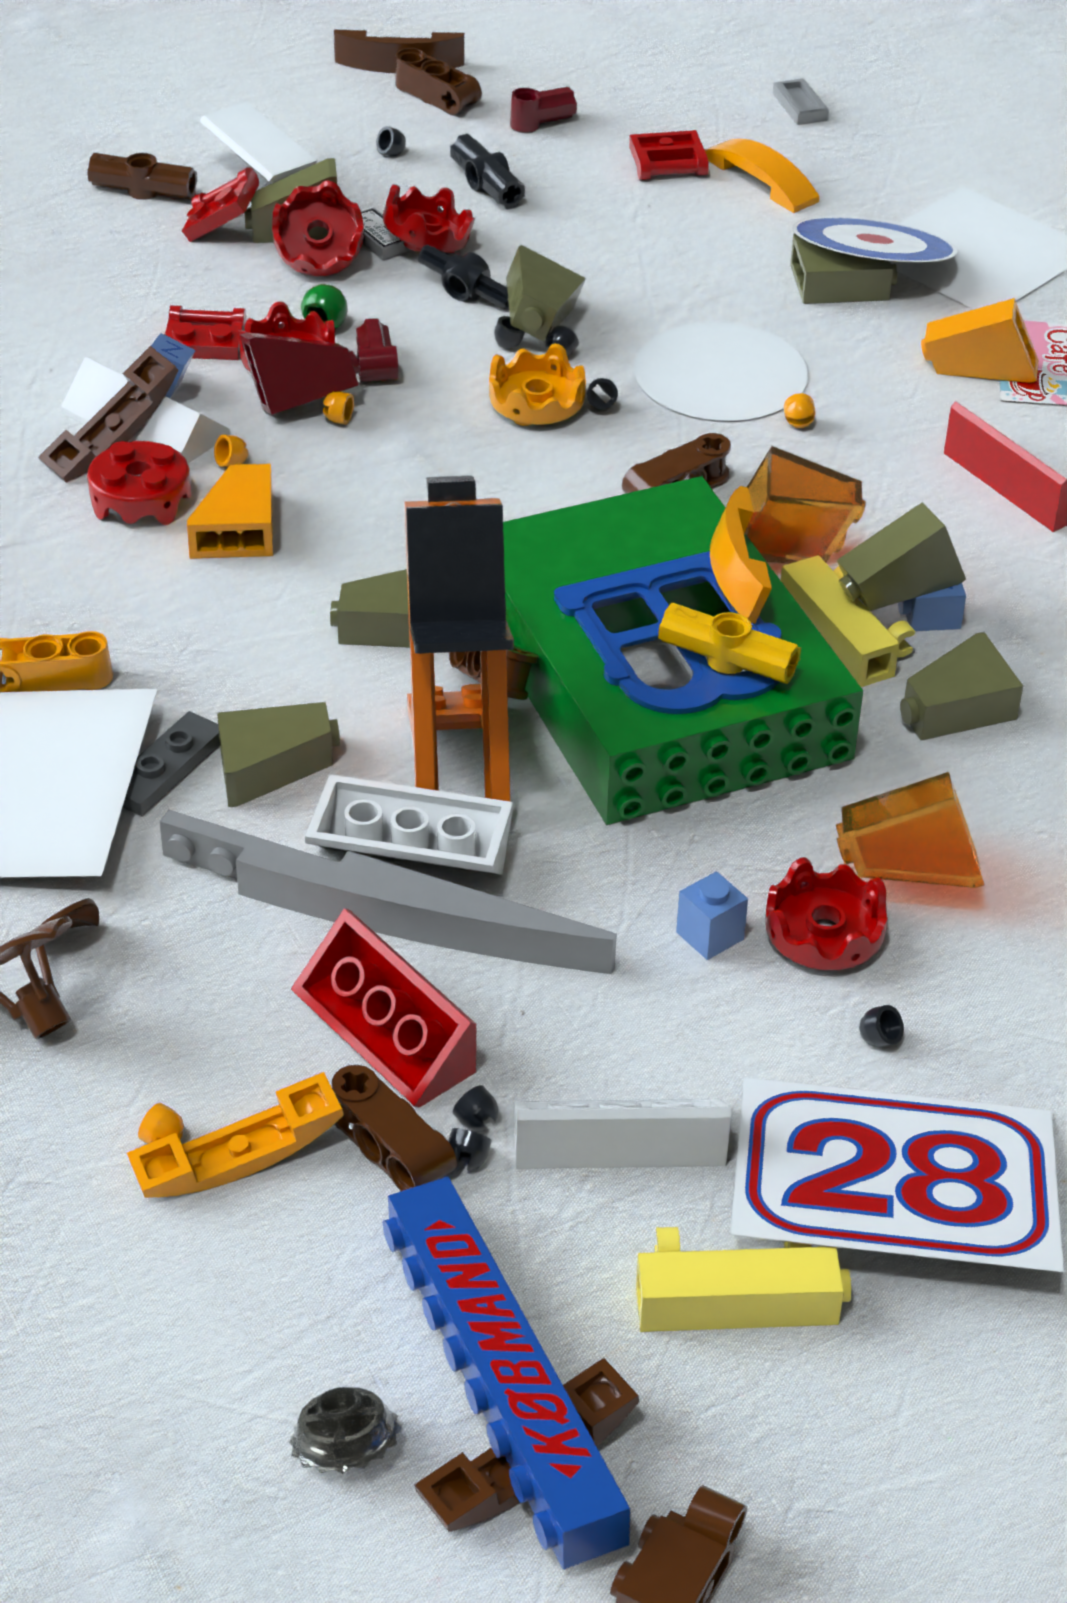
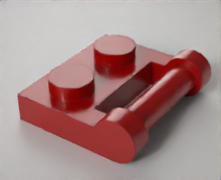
M696 130L630 134L629 148L637 167L639 180L650 179L653 175L695 173L696 176L708 175V157Z
M247 167L238 172L237 177L207 194L201 192L192 198L193 208L187 213L189 218L182 229V233L189 242L245 213L259 186V178L252 168Z
M170 305L165 335L194 349L195 352L192 359L239 360V331L245 329L247 320L246 308H234L232 312L184 310L182 306Z

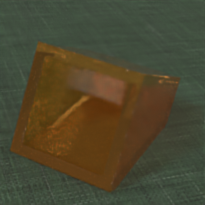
M771 445L747 486L754 513L745 530V534L766 562L790 564L819 555L827 563L833 552L837 554L842 549L847 535L846 531L852 522L858 523L864 513L866 501L862 499V481Z
M949 772L841 807L842 822L836 824L839 836L836 838L844 864L854 863L858 877L871 879L879 877L882 880L978 888L985 885L979 857Z

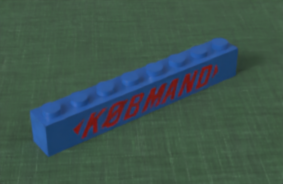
M449 1176L388 1195L389 1219L382 1222L386 1242L392 1252L400 1251L403 1257V1272L412 1291L420 1290L423 1296V1311L429 1327L432 1331L440 1329L444 1337L443 1348L450 1368L453 1372L461 1370L466 1380L464 1382L465 1393L474 1414L483 1413L487 1420V1436L497 1458L505 1456L511 1467L509 1469L511 1485L520 1503L529 1502L534 1512V1529L544 1550L552 1548L564 1570L629 1546L630 1507Z

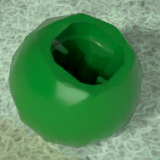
M319 284L305 293L301 302L302 316L305 319L311 311H315L324 323L333 320L336 329L346 319L348 313L347 300L342 291L336 287Z

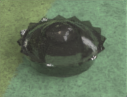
M360 1387L330 1389L310 1400L302 1408L297 1425L294 1427V1434L289 1440V1443L293 1446L291 1456L299 1458L302 1467H315L321 1474L330 1470L344 1474L352 1467L365 1469L371 1460L383 1459L387 1448L396 1446V1435L402 1430L397 1422L399 1415L390 1411L382 1399L372 1391Z

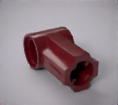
M569 86L545 91L524 87L512 91L510 127L516 131L533 132L539 129L540 123L572 118L573 114L577 113L574 91Z
M378 318L365 319L364 323L356 328L357 360L360 367V373H358L359 381L398 380L396 345L392 346L388 326L383 325Z

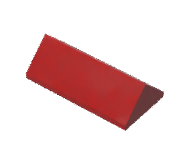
M955 401L950 407L944 454L1050 531L1055 532L1066 527L1067 479Z
M344 908L291 987V990L413 1106L422 1107L476 1073L477 1024L351 910Z

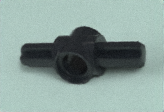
M424 245L417 258L418 262L442 275L443 287L452 298L458 301H465L467 298L476 300L482 297L501 308H509L507 287L490 278L489 266L481 256L469 252L464 256L456 253L451 257L433 246Z

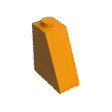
M1015 298L927 323L925 339L921 340V348L925 360L932 361L937 374L1026 383L1037 381L1039 359Z
M271 464L229 465L187 519L190 559L273 556Z

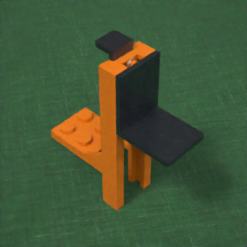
M472 475L426 477L428 501L404 502L411 693L407 694V707L414 747L415 787L439 791L437 730L482 728L485 798L510 802L506 650L514 649V638L506 620L503 505L499 498L476 499V481ZM480 651L481 684L463 685L461 691L443 692V687L435 686L434 653Z

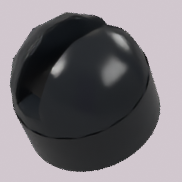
M385 126L377 136V150L381 154L397 156L405 149L406 138L400 130Z
M510 316L499 317L494 329L495 340L504 349L517 347L525 335L524 331L511 325Z
M555 326L547 336L545 342L546 351L552 344H560L566 350L568 357L578 347V337L566 326Z
M607 378L595 379L587 388V400L597 409H607L617 400V387ZM597 384L611 398L607 403L592 390Z
M883 1005L874 1007L865 1013L864 1017L860 1020L859 1031L862 1039L869 1045L885 1047L900 1042L904 1033V1024L900 1013L895 1007Z
M478 1085L470 1089L458 1100L452 1113L467 1129L476 1132L485 1131L488 1127L483 1121L488 1117L494 1121L498 1119V1104L483 1085Z
M452 1128L448 1142L456 1155L457 1167L460 1157L469 1158L467 1171L479 1168L488 1156L492 1139L470 1130Z

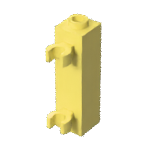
M819 555L782 566L781 582L860 687L895 677L897 658L905 657L912 653L913 650L905 638L915 635V630L907 621H898L886 629L859 598L852 601L844 592L839 583V579L844 577L840 567L838 566L833 571Z
M656 1227L657 1245L654 1247L655 1252L638 1253L635 1287L640 1332L839 1325L842 1302H850L851 1300L849 1269H840L837 1247H812V1244L784 1241V1248L680 1252L678 1227Z

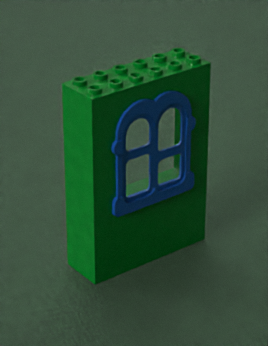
M702 476L503 522L506 620L514 638V645L539 656L537 663L531 666L525 690L529 693L528 698L606 825L855 758L863 689L745 533L744 537L749 558L766 562L772 587L756 623H751L752 629L797 644L801 648L800 660L794 676L788 684L750 671L735 674L720 673L708 665L705 656L677 647L692 670V679L686 685L677 689H656L646 685L639 679L621 652L622 648L658 640L659 625L662 622L665 610L671 603L714 617L726 612L738 613L718 585L710 560L711 539L725 510V506Z

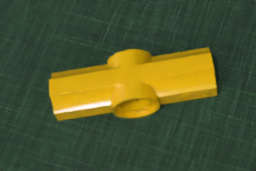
M671 603L665 610L664 617L659 625L658 639L706 656L708 665L720 673L735 674L747 670L788 684L794 676L800 660L801 648L797 644L753 630L751 621L738 613L726 612L714 617Z

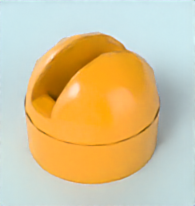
M332 392L324 398L323 404L327 407L323 408V414L326 418L334 423L347 425L351 420L354 410L353 395L345 392Z
M798 393L786 399L784 414L791 426L805 428L814 421L816 409L811 396Z
M225 434L218 437L214 446V457L219 466L229 467V465L243 464L246 461L249 453L246 443L242 438Z
M157 1103L144 1116L138 1130V1137L143 1142L149 1144L176 1132L179 1140H181L183 1136L182 1130L184 1129L182 1117L163 1103Z

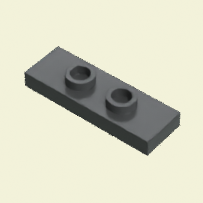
M188 711L137 757L123 807L143 816L220 745L218 724Z

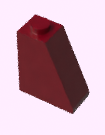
M249 332L240 334L261 407L271 415L326 397L332 392H341L359 386L356 374L360 373L357 357L353 351H349L343 345Z

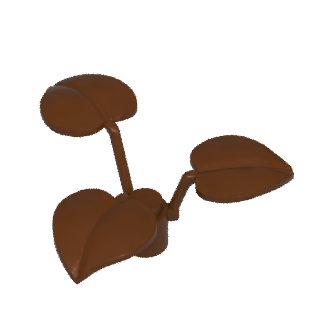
M90 898L80 900L63 908L32 931L21 934L0 946V965L20 956L31 981L15 992L19 999L16 1004L0 991V1004L10 1012L13 1020L23 1017L35 1040L53 1033L71 1021L60 1000L61 996L54 985L44 944L57 938L68 929L80 926H99V909L94 900ZM33 949H36L43 978H39L31 959V951Z

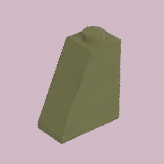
M327 158L256 190L251 200V207H247L244 213L245 230H253V243H274L272 232L273 209L277 203L283 204L294 188L298 186L315 187L324 181H332L337 184L335 158ZM317 226L312 228L308 235L315 240H321L328 235V231L323 227Z
M793 234L790 266L803 304L890 300L891 286H895L897 283V266L895 263L891 264V261L871 259L833 251L812 244Z
M520 245L506 277L511 325L545 342L553 328L560 325L573 310L586 278Z
M923 502L837 559V563L844 576L839 579L844 592L852 601L859 598L870 611L949 588L966 580L946 526Z
M407 569L342 583L339 601L332 600L330 608V625L338 627V644L410 648Z
M980 632L908 678L905 696L900 702V712L903 721L912 727L920 741L1017 720L1023 684L986 633Z
M326 702L217 713L220 752L228 807L240 806L333 765L332 747L340 746L338 720H329Z

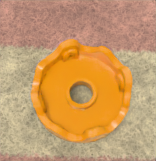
M552 344L543 355H535L527 349H520L516 352L513 360L507 365L503 356L498 354L493 356L489 375V398L491 404L497 412L513 420L516 424L530 426L560 422L576 414L584 404L586 391L584 367L580 365L573 369L568 361L566 350L562 345Z

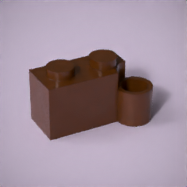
M701 1485L695 1493L685 1517L672 1510L666 1517L651 1515L643 1528L638 1542V1548L641 1549L633 1564L624 1561L613 1580L610 1595L616 1597V1603H710L733 1562L735 1541L744 1524L748 1506L705 1485Z

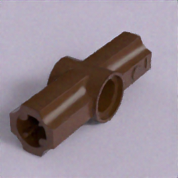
M93 153L89 158L87 169L88 181L92 185L128 190L129 196L139 200L151 199L157 195L191 200L195 195L198 182L197 171H194L193 167L157 162L156 157L149 153H134L128 157Z

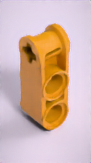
M86 631L78 634H43L35 637L0 638V650H2V658L0 660V692L97 690L107 686L113 679L108 643L102 633ZM3 674L6 677L5 684H2Z

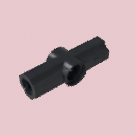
M469 134L458 136L455 143L450 146V157L465 170L466 179L471 189L474 191L484 189L506 209L517 207L518 202L525 197V185L510 172L508 161L502 152L491 154Z

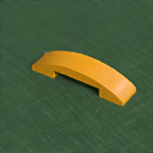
M731 139L704 149L708 162L723 171L738 166L771 186L770 199L792 213L819 203L820 196L806 176L786 157L767 145L749 139Z
M739 486L730 496L712 536L710 560L717 583L727 600L739 614L747 617L751 623L755 624L772 587L766 562L750 559L744 533L754 510L749 488Z
M319 1073L275 1091L279 1105L184 1144H181L175 1132L127 1152L144 1197L178 1196L225 1185L268 1168L314 1141L344 1115L325 1073Z

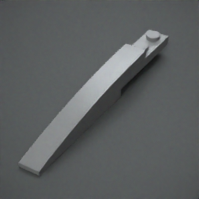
M169 809L159 821L163 856L214 871L220 875L236 878L238 894L251 899L335 922L342 910L346 908L351 910L376 933L454 950L612 974L615 968L617 933L349 850L339 863Z

